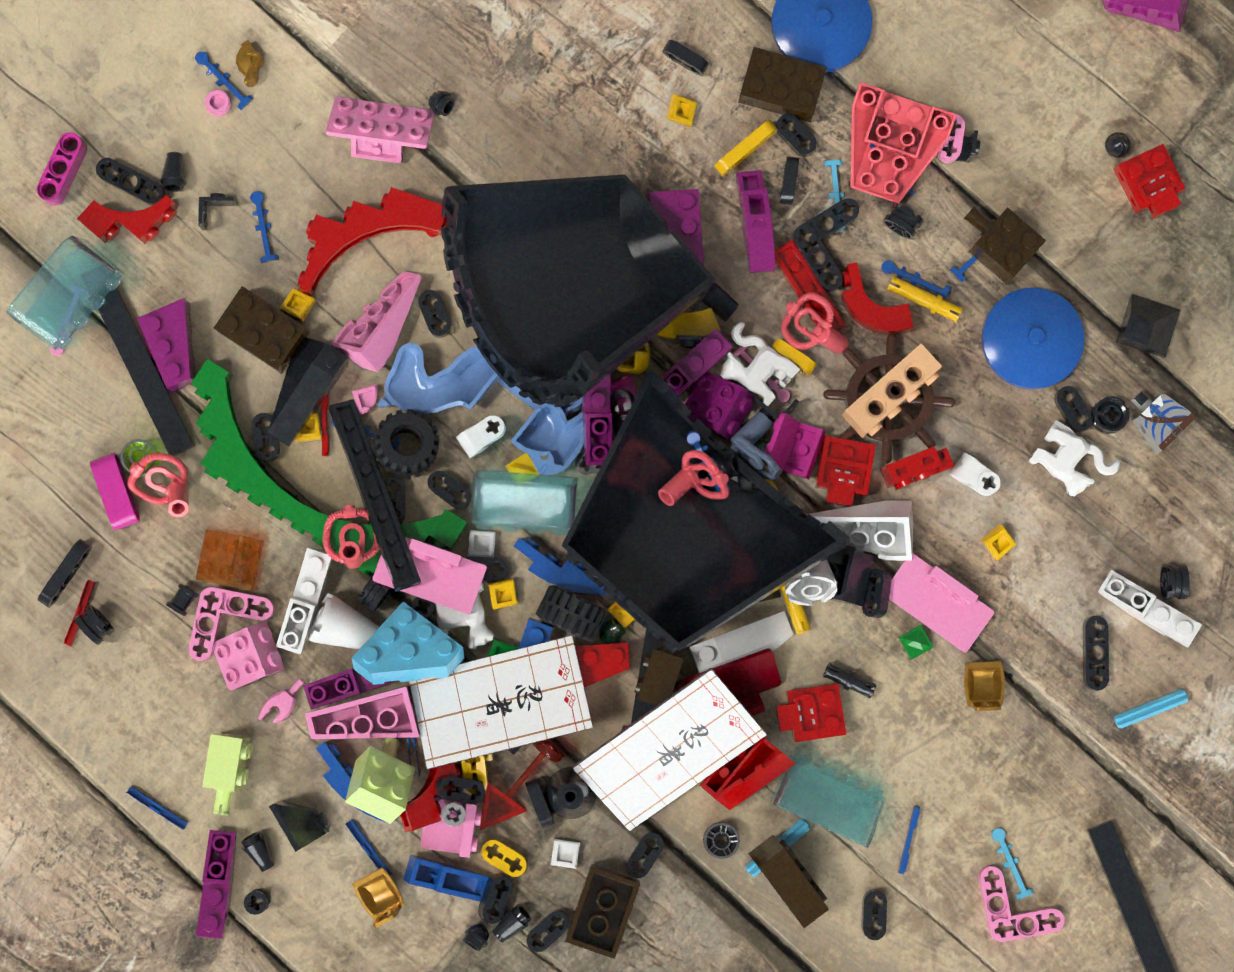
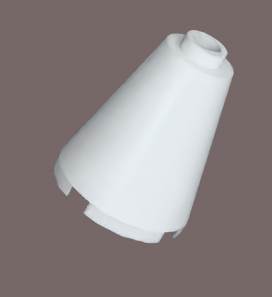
M827 559L785 585V592L791 602L809 606L813 605L812 601L821 599V603H824L834 597L837 592V582Z
M328 592L322 601L325 604L324 607H321L320 610L318 609L308 640L315 643L359 650L378 630L379 626L334 594Z

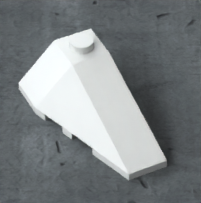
M880 501L810 513L821 524H827L829 520L850 537L851 541L847 546L855 548L856 551L877 554L878 558L884 560H912V501Z
M785 611L690 646L689 650L698 673L767 648H770L773 652L792 637L793 632Z

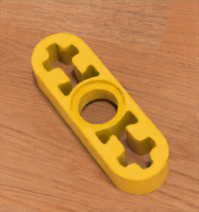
M767 120L715 164L714 168L722 177L725 176L770 139L778 129L770 120Z

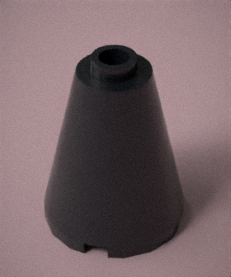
M574 767L562 768L550 777L545 790L546 801L550 809L558 816L566 819H576L586 815L594 806L597 797L594 791L575 772ZM571 791L576 797L574 800H567L565 794Z

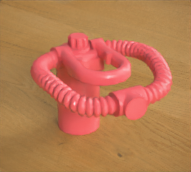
M808 292L800 296L796 302H789L787 304L786 312L788 314L784 316L785 319L782 321L781 332L785 340L792 347L805 350L814 347V345L821 344L835 354L843 353L848 347L847 337L832 328L834 311L831 303L825 297L817 293ZM809 300H814L823 305L827 313L826 321L811 308L801 309L802 304ZM804 314H811L812 319L819 322L812 332H809L808 328L802 327L800 324ZM793 317H795V327L810 338L809 341L799 342L790 334L788 328Z
M691 450L682 457V469L658 491L660 499L668 506H673L691 488H694L699 494L709 499H726L729 496L727 486L729 477L727 474H723L722 470H719L709 455L702 451ZM691 458H699L705 463L691 464L689 461ZM706 470L709 472L712 480H709L708 477L705 479L699 478V471ZM717 484L721 491L712 492L701 485L715 486Z
M156 452L146 455L140 462H133L129 470L131 474L127 483L129 489L134 494L152 504L162 505L168 503V512L174 517H183L188 513L189 487L187 483L189 474L186 466L180 459L163 452ZM157 459L173 463L181 473V476H178L162 466L151 467L146 472L145 481L147 485L167 494V496L160 498L154 497L136 486V480L141 476L146 465ZM155 472H161L173 480L168 487H164L162 483H154L150 478L151 475Z
M346 505L343 511L338 510L331 513L325 521L323 546H325V552H327L331 559L341 562V564L344 563L348 568L355 569L373 557V555H376L380 548L376 537H374L372 548L365 553L364 530L358 524L350 523L342 527L339 533V554L332 549L330 532L335 520L343 517L344 519L357 518V516H363L369 520L365 509H357L355 505ZM356 529L359 532V546L353 541H345L346 531Z

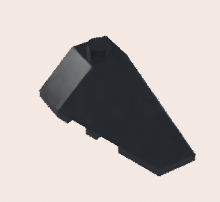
M306 337L291 356L268 433L290 447L348 367V357L325 342Z

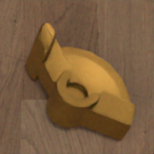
M249 40L241 44L242 47L236 55V65L238 70L245 76L244 83L246 86L253 87L258 83L259 69L263 67L264 60L260 53L255 51Z

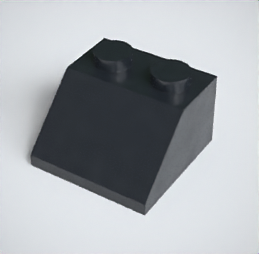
M843 548L827 559L837 582V592L830 600L862 606L873 556Z

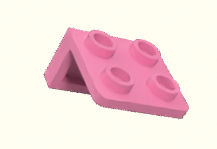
M267 621L246 627L214 643L213 651L229 690L237 689L262 677L285 670Z
M434 797L440 804L441 812L445 805L453 802L463 806L466 816L461 825L453 827L447 825L440 815L441 821L423 827L421 847L428 850L457 853L461 857L470 858L472 852L477 851L479 836H474L475 826H480L482 810H478L479 803L468 804ZM452 810L450 811L449 816L451 818H455L457 816V812Z

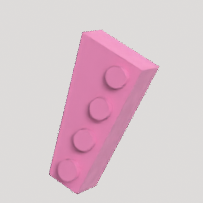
M409 686L305 714L311 739L421 737Z

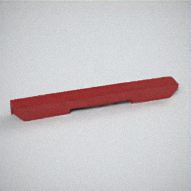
M329 393L322 401V456H329V435L327 434Z
M87 580L74 618L79 614L83 615L85 613L96 582ZM74 618L64 640V644L72 647L79 629Z

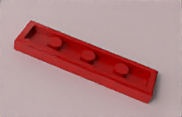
M792 239L774 250L775 262L796 296L800 298L805 293L813 292L825 297L831 303L834 311L832 328L838 331L845 327L846 324L794 240ZM809 300L802 304L804 308L815 310L826 321L827 313L823 305L814 300ZM807 313L816 327L819 322L812 319V315Z

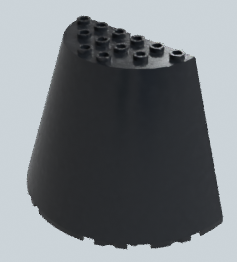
M625 174L458 185L446 187L444 190L441 211L442 217L447 216V226L441 228V235L444 241V260L446 270L453 271L455 279L453 287L458 292V294L453 296L457 307L462 312L466 328L473 327L478 337L473 339V341L495 373L510 388L516 386L522 390L519 391L520 396L524 398L529 397L533 403L538 405L546 403L552 404L554 407H561L582 398L700 299L710 289L715 280L674 231L670 233L667 231L668 226L665 219L661 217Z
M651 370L646 375L561 546L567 551L564 556L575 566L579 563L586 568L583 573L599 588L605 585L603 591L658 640L662 636L664 639L661 642L674 653L676 649L682 651L845 548L851 539L830 520L827 524H821L818 519L810 514L805 515L800 507L792 503L738 456L740 471L739 474L733 476L738 477V482L731 478L728 480L727 485L730 488L728 498L709 499L699 494L694 488H691L673 506L666 505L660 499L658 491L682 469L683 455L688 451L696 449L694 445L687 442V434L690 431H697L700 434V445H707L708 447L704 453L713 457L714 461L723 453H729L730 455L734 453L721 440L718 441L711 435L712 432L698 418L692 422L689 419L692 416L689 408L681 402L672 388ZM691 458L689 462L691 464H698L702 462V460L699 458ZM706 470L699 471V478L705 479L708 477L709 480H712ZM701 485L710 491L717 490L715 486Z

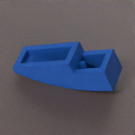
M410 855L403 880L411 885L480 902L490 876L439 861Z

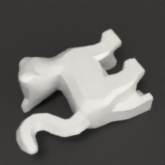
M743 322L736 323L731 332L732 339L736 344L743 347L755 345L758 353L751 364L745 367L738 357L729 352L726 357L727 360L722 366L720 376L725 380H736L746 390L760 395L763 398L762 403L768 407L776 397L767 386V380L772 375L776 376L779 379V385L785 388L800 369L788 358L779 355L760 336L750 335L744 337L742 330L745 324Z
M1057 420L1044 438L1047 442L1054 441L1059 445L1056 453L1052 454L1037 448L1028 461L1031 464L1039 462L1053 477L1063 481L1067 494L1072 497L1083 492L1087 486L1089 487L1095 482L1086 474L1074 470L1077 463L1086 454L1094 456V465L1099 473L1113 475L1120 468V461L1117 459L1110 465H1106L1104 463L1103 451L1097 445L1077 436L1071 428Z
M481 583L473 609L469 615L434 603L437 610L438 628L445 634H448V631L451 629L469 626L468 643L469 648L477 650V646L486 645L494 639V632L485 624L486 611L480 599V593L484 590V583Z

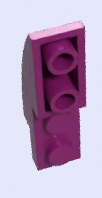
M762 170L737 172L735 178L743 219L742 231L749 272L775 271L771 211L768 192L764 187Z
M715 328L660 378L680 397L706 372L714 367L733 346Z
M610 374L582 397L586 465H602L612 445Z
M353 668L305 684L303 688L310 709L313 710L396 681L373 685Z
M210 830L196 937L222 940L224 938L227 914H229L232 893L236 832Z

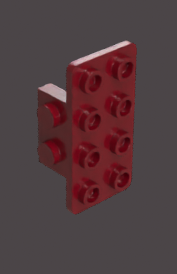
M770 648L679 680L675 684V690L677 694L712 670L752 717L766 711L759 693L780 686L781 679L774 654Z

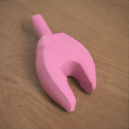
M299 678L289 691L283 689L270 696L263 704L258 719L262 720L271 711L273 706H277L280 710L273 723L276 724L286 719L293 711L296 703V698L293 695L304 681Z

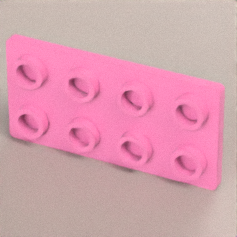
M335 97L326 128V135L350 138L351 157L401 164L403 146L427 148L434 113L430 109Z
M405 537L421 583L420 585L400 591L468 615L471 614L487 569L486 565ZM381 554L373 581L394 588Z
M913 554L912 560H905L891 579L889 600L963 653L970 649L994 614L991 608L977 599L978 595L939 567L930 566L915 554Z

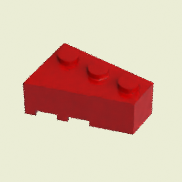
M628 643L574 646L583 687L630 669Z
M763 737L707 776L699 786L724 807L731 810L790 769L795 763Z

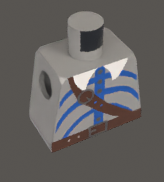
M1141 390L1131 400L1140 410L1132 421L1155 453L1163 451L1196 418L1193 413L1164 393L1157 395L1151 400Z

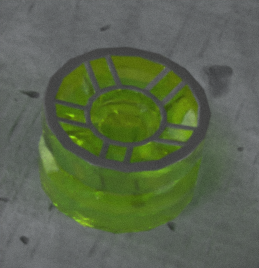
M135 439L126 443L120 455L121 463L124 469L130 472L129 470L133 462H138L135 456L138 457L141 453L146 456L150 453H159V451L152 443L142 439ZM157 459L149 462L141 476H145L151 467L159 466L160 460Z

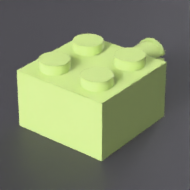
M215 733L210 736L202 787L217 790L214 810L212 812L214 814L229 815L232 792L242 789L243 784L246 785L248 782L249 769L245 768L247 759H251L253 752V743H250V737L226 733Z
M385 738L382 751L370 746L355 761L345 800L346 803L390 824L406 810L415 767L396 758L400 742L395 738Z

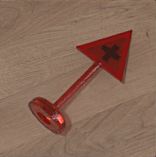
M548 739L532 743L540 753L506 794L487 781L479 830L527 811L512 800L511 797L544 757L553 762H560L563 759V753Z

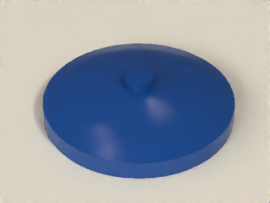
M776 0L771 19L772 34L778 49L783 55L827 67L826 72H833L851 64L866 47L872 30L871 8L868 0Z
M1023 288L1004 296L992 307L983 324L981 343L987 363L1002 380L1023 389H1043L1066 378L1077 366L1084 348V329L1078 313L1065 298L1043 288Z

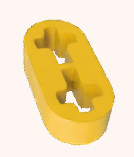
M779 338L771 346L779 355L788 358L800 369L801 373L810 376L817 366L809 357Z
M486 755L477 756L476 765H472L471 758L461 760L463 777L473 779L474 773H477L478 780L486 790L488 781ZM466 789L468 792L476 794L477 789Z
M490 839L482 846L481 854L483 859L512 877H518L525 872L527 867L526 858L497 839ZM494 844L498 845L497 851L504 855L503 858L494 855L492 858L489 857V851L486 847H492ZM508 857L513 861L519 858L522 869L516 868L514 871H511V864L506 862L505 858Z

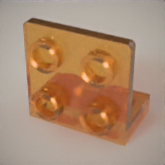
M206 530L196 580L254 591L264 540Z

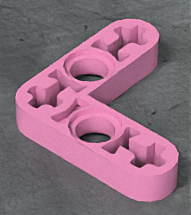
M209 587L204 589L199 598L190 639V656L197 661H205L213 655L214 643L217 639L222 613L266 621L274 615V603L264 597ZM212 592H215V596L219 598L218 603L214 602L211 609L217 610L216 615L202 613L203 608L209 609L210 601L206 600V596L211 595ZM234 597H241L244 600V607L241 611H234L231 608V600ZM249 599H254L252 604L261 606L262 602H266L265 606L269 608V612L264 613L263 617H261L259 611L250 609L251 614L248 615ZM204 617H210L214 622L213 628L208 632L203 631L200 627V622ZM198 633L205 636L211 635V640L205 639L204 647L208 648L207 653H202L201 657L199 652L195 651V647L200 646L202 638H197Z
M987 865L980 870L978 880L988 931L995 940L1005 942L1057 932L1063 927L1065 923L1064 916L1053 907L1011 914L1002 872L991 865ZM988 871L997 875L993 883L994 888L998 889L1000 887V892L991 891L986 893V889L992 890L990 882L984 880V877L988 876ZM994 896H999L1003 901L1002 908L997 911H993L989 907V901ZM1049 913L1058 917V920L1054 921V926L1045 922L1040 923L1042 929H1039L1036 915H1039L1041 920L1048 919ZM1025 917H1029L1033 921V927L1028 932L1022 931L1019 926L1020 921ZM1014 919V928L1017 934H1013L1014 930L1012 929L1004 930L1003 936L994 931V929L998 928V923L1000 922L1004 926H1012L1010 920Z

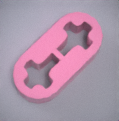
M957 115L955 118V126L959 128H956L953 136L949 135L948 140L937 153L938 158L944 163L955 162L960 156L965 130V122L960 115ZM949 141L952 142L951 150L955 151L950 157L946 156V151H943V149H946Z

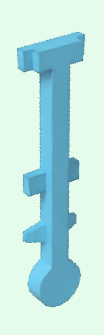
M840 159L824 161L825 167L831 166L833 193L828 195L829 199L834 198V204L838 203L840 198H844V192H839L836 166L842 165V160ZM836 210L832 211V213H835L838 224H841V213L837 215Z
M995 828L991 836L993 840L1000 844L1001 848L997 850V853H1004L1007 862L1002 864L1004 868L1010 867L1021 892L1016 894L1017 900L1025 898L1034 892L1032 888L1026 890L1015 866L1019 861L1017 857L1012 859L1009 853L1012 845L1005 844L1006 834L1004 830Z

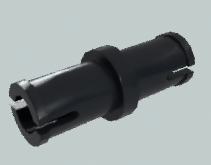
M831 662L828 663L825 668L826 672L823 673L824 678L842 685L843 689L847 691L851 689L869 699L874 693L873 688L875 689L877 685L857 676L855 671L851 670L849 672Z

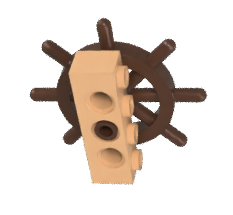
M895 334L887 336L886 355L873 357L864 363L851 349L846 348L843 351V356L856 369L849 380L846 391L827 389L823 392V397L827 400H841L846 403V410L842 416L851 426L839 438L851 440L858 433L862 438L868 436L882 441V462L885 464H889L892 461L893 442L907 439L914 434L927 448L936 446L935 440L926 432L923 425L927 422L933 406L953 407L955 405L954 398L939 397L933 394L931 384L940 376L937 372L942 367L938 362V355L931 354L922 344L906 357L896 355L897 337ZM885 367V376L880 380L871 372ZM863 378L871 386L867 392L858 391L859 384ZM870 404H875L870 409H868V406ZM902 404L921 406L916 419ZM898 415L907 426L893 430L894 417Z

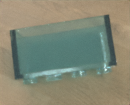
M70 236L59 245L7 309V314L54 350L64 349L71 343V336L77 329L80 330L87 324L89 320L87 317L92 311L99 309L103 305L104 297L108 292L113 291L121 283L120 278L124 273L88 240Z
M476 470L472 483V523L477 525V529L490 530L493 526L502 527V530L507 532H516L518 528L528 529V533L542 534L544 530L553 531L554 535L566 536L575 519L578 478Z
M798 753L797 757L790 755L789 758L795 765L782 773L770 803L869 848L886 798L882 797L883 791L870 785L868 789L858 786L859 780L846 774L844 779L834 775L836 770L825 764H821L820 768L811 764L812 758Z

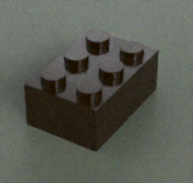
M753 47L738 103L781 115L793 114L799 120L811 123L827 67Z
M241 286L213 328L219 334L280 374L284 372L291 356L310 333L306 327L243 286Z
M772 835L748 853L803 928H806L829 910L824 903L828 898L783 839L778 841Z
M591 864L565 942L615 959L640 887V880Z

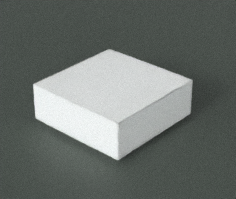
M470 530L468 556L494 557L496 532Z
M555 838L551 865L576 869L580 842Z

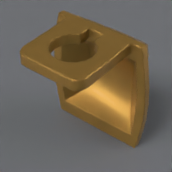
M1002 661L966 662L964 690L968 707H973L975 711L1001 710L1005 692Z
M383 867L352 883L360 903L375 920L373 923L374 928L394 919L400 909L405 906L396 883Z

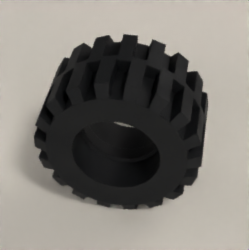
M401 409L397 410L395 415H392V413L388 414L386 420H382L379 423V428L375 432V458H378L380 467H385V472L388 474L393 472L395 473L394 477L400 478V475H405V479H411L412 475L418 477L422 475V471L427 472L431 464H434L439 448V435H437L436 426L431 425L432 420L429 417L424 419L423 413L419 411L417 415L413 414L412 409H407V413H402ZM400 433H411L420 440L422 447L416 454L404 456L393 449L391 440Z
M549 585L536 611V615L538 618L585 641L594 642L607 612L602 607L565 589Z

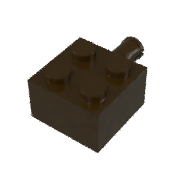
M976 206L964 217L965 220L981 232L980 236H982L968 252L1006 285L1046 241L1008 207L996 221L994 219L991 221Z
M662 642L660 648L653 649L652 654H646L642 668L647 669L644 679L638 678L634 693L639 694L638 700L661 706L671 699L683 663V658L677 657Z

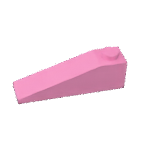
M401 272L381 291V298L371 306L367 304L362 309L365 312L355 322L350 320L344 325L330 346L347 356L348 359L360 367L378 372L386 364L387 359L394 350L422 277L411 272Z

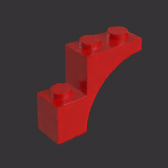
M167 195L156 204L134 212L111 210L93 200L77 220L104 243L108 240H113L119 234V228L123 225L141 242L146 244L147 241H152L157 237L160 232L159 228L164 222L167 223L173 219L178 206Z
M454 762L430 768L423 787L414 798L407 802L406 810L400 814L405 832L414 831L441 821V807L439 802L434 799V795H436L435 783L443 775L462 777L460 769ZM448 784L444 785L443 790L448 791L456 787Z

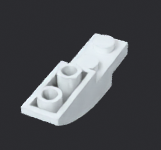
M310 546L307 548L276 647L297 654L302 653L328 579L327 575L332 559L327 555V552Z
M1113 570L1110 571L1098 590L1099 594L1131 616L1187 648L1202 624L1157 599V596Z

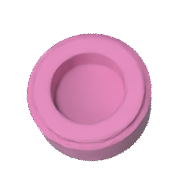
M213 90L205 98V106L214 116H224L231 109V99L223 90Z

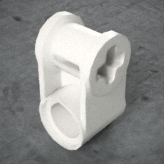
M488 416L460 433L456 439L471 459L500 439L506 432V425L500 417ZM490 422L500 423L497 434L493 432L488 433L487 430L490 428Z
M967 453L962 454L949 473L954 479L982 496H990L1000 487L999 476ZM990 478L993 488L989 487L986 490L983 488L984 482L982 480Z

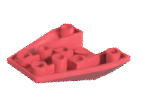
M860 82L851 109L850 188L899 204L948 140L957 114L933 106L930 107ZM870 144H873L875 148H870Z

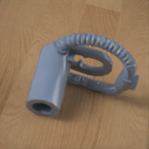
M757 412L731 438L732 446L730 449L733 453L739 455L762 478L774 480L781 474L782 468L778 466L772 456L764 453V451L754 445L772 427V423L763 413ZM761 459L767 462L769 472L762 470L765 465Z

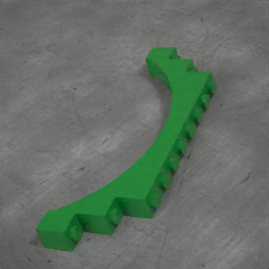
M207 359L190 384L196 388L194 392L196 395L206 401L210 397L212 398L195 423L201 427L199 433L210 440L216 437V440L200 463L206 467L204 473L216 480L219 476L228 481L225 486L236 493L242 490L249 494L247 500L258 507L262 503L271 508L268 512L269 514L281 521L284 517L292 522L291 528L301 534L307 531L314 535L312 541L324 548L323 530L325 521L329 518L328 515L317 512L296 500L283 490L262 468L247 445L236 419L229 382L233 375ZM447 509L441 515L423 521L401 524L406 538L427 543L429 538L433 537L434 539L431 543L443 550L447 547L453 550L468 526L466 521ZM339 519L334 521L330 532V543L336 549V553L339 554V533L342 527L353 522ZM358 524L365 533L366 553L372 548L375 536L371 525ZM356 529L346 531L345 541H353L359 546V532ZM380 549L376 555H373V557L363 562L356 569L366 575H369L370 571L375 573L381 556Z

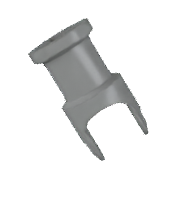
M452 802L443 807L441 816L447 825L456 827L464 822L466 812L462 805ZM450 811H456L457 816L451 818L449 816Z

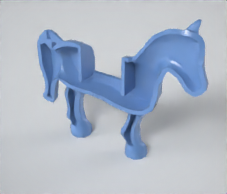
M415 343L402 345L398 349L394 364L385 382V397L377 404L379 408L396 405L402 411L407 412V409H412L413 414H417L419 411L423 415L459 405L472 410L497 381L535 410L511 442L517 448L529 454L535 468L541 475H553L566 470L584 444L582 412L567 421L570 413L582 409V398L561 407H554V405L546 403L542 405L535 404L529 397L524 398L520 396L519 391L522 390L518 387L510 388L490 367L477 346H472L460 354L448 368L428 377L424 369L423 351L420 346ZM549 454V457L546 460H542L540 458L541 456Z

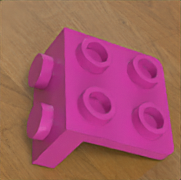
M782 412L774 423V433L771 441L765 447V453L774 458L778 466L782 468V472L809 480L826 431L802 424L789 414Z

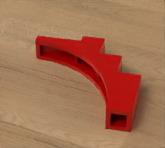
M391 187L389 194L385 193L382 198L381 207L383 210L353 201L352 206H348L345 210L343 221H346L345 224L316 214L314 221L310 220L306 229L307 238L312 244H315V247H311L307 254L306 260L309 263L306 271L302 270L298 279L299 290L304 294L313 296L321 278L331 265L347 250L366 239L383 233L402 230L424 231L442 236L441 228L446 227L447 216H441L442 205Z

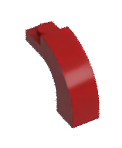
M858 262L847 264L845 272H842L844 286L849 287V290L843 291L840 296L851 318L863 328L878 334L897 335L911 332L914 326L909 304L893 307H883L875 304L865 294Z

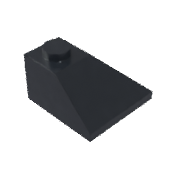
M1131 294L1116 343L1165 358L1180 310Z
M282 800L269 806L295 852L329 832L327 827L330 824L323 812L318 813L317 809Z

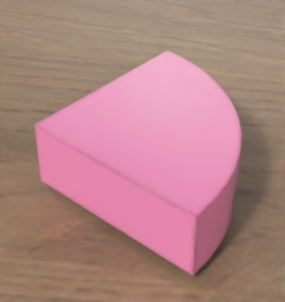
M377 384L352 391L360 416L367 414L376 404L378 399Z

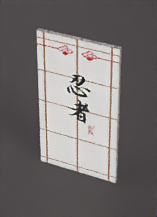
M573 636L459 664L447 678L437 679L436 677L421 678L418 681H409L427 769L593 728Z
M709 668L572 767L623 823L625 828L630 831L767 734L765 729L758 724L718 677L716 672Z

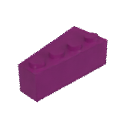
M699 190L647 192V200L667 222V231L669 233L674 231L704 265Z

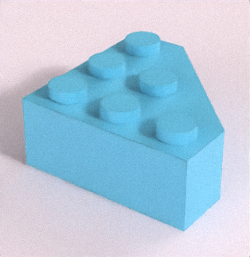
M402 602L352 657L354 670L373 685L398 680L400 682L418 681L421 678L436 677L437 679L447 678L464 659V652L460 644L405 602Z

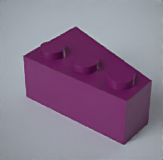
M1102 0L1104 9L1112 14H1122L1177 32L1181 31L1188 7V0Z
M182 298L137 318L165 386L172 392L190 385L196 377L194 350L192 348L190 303L185 298Z

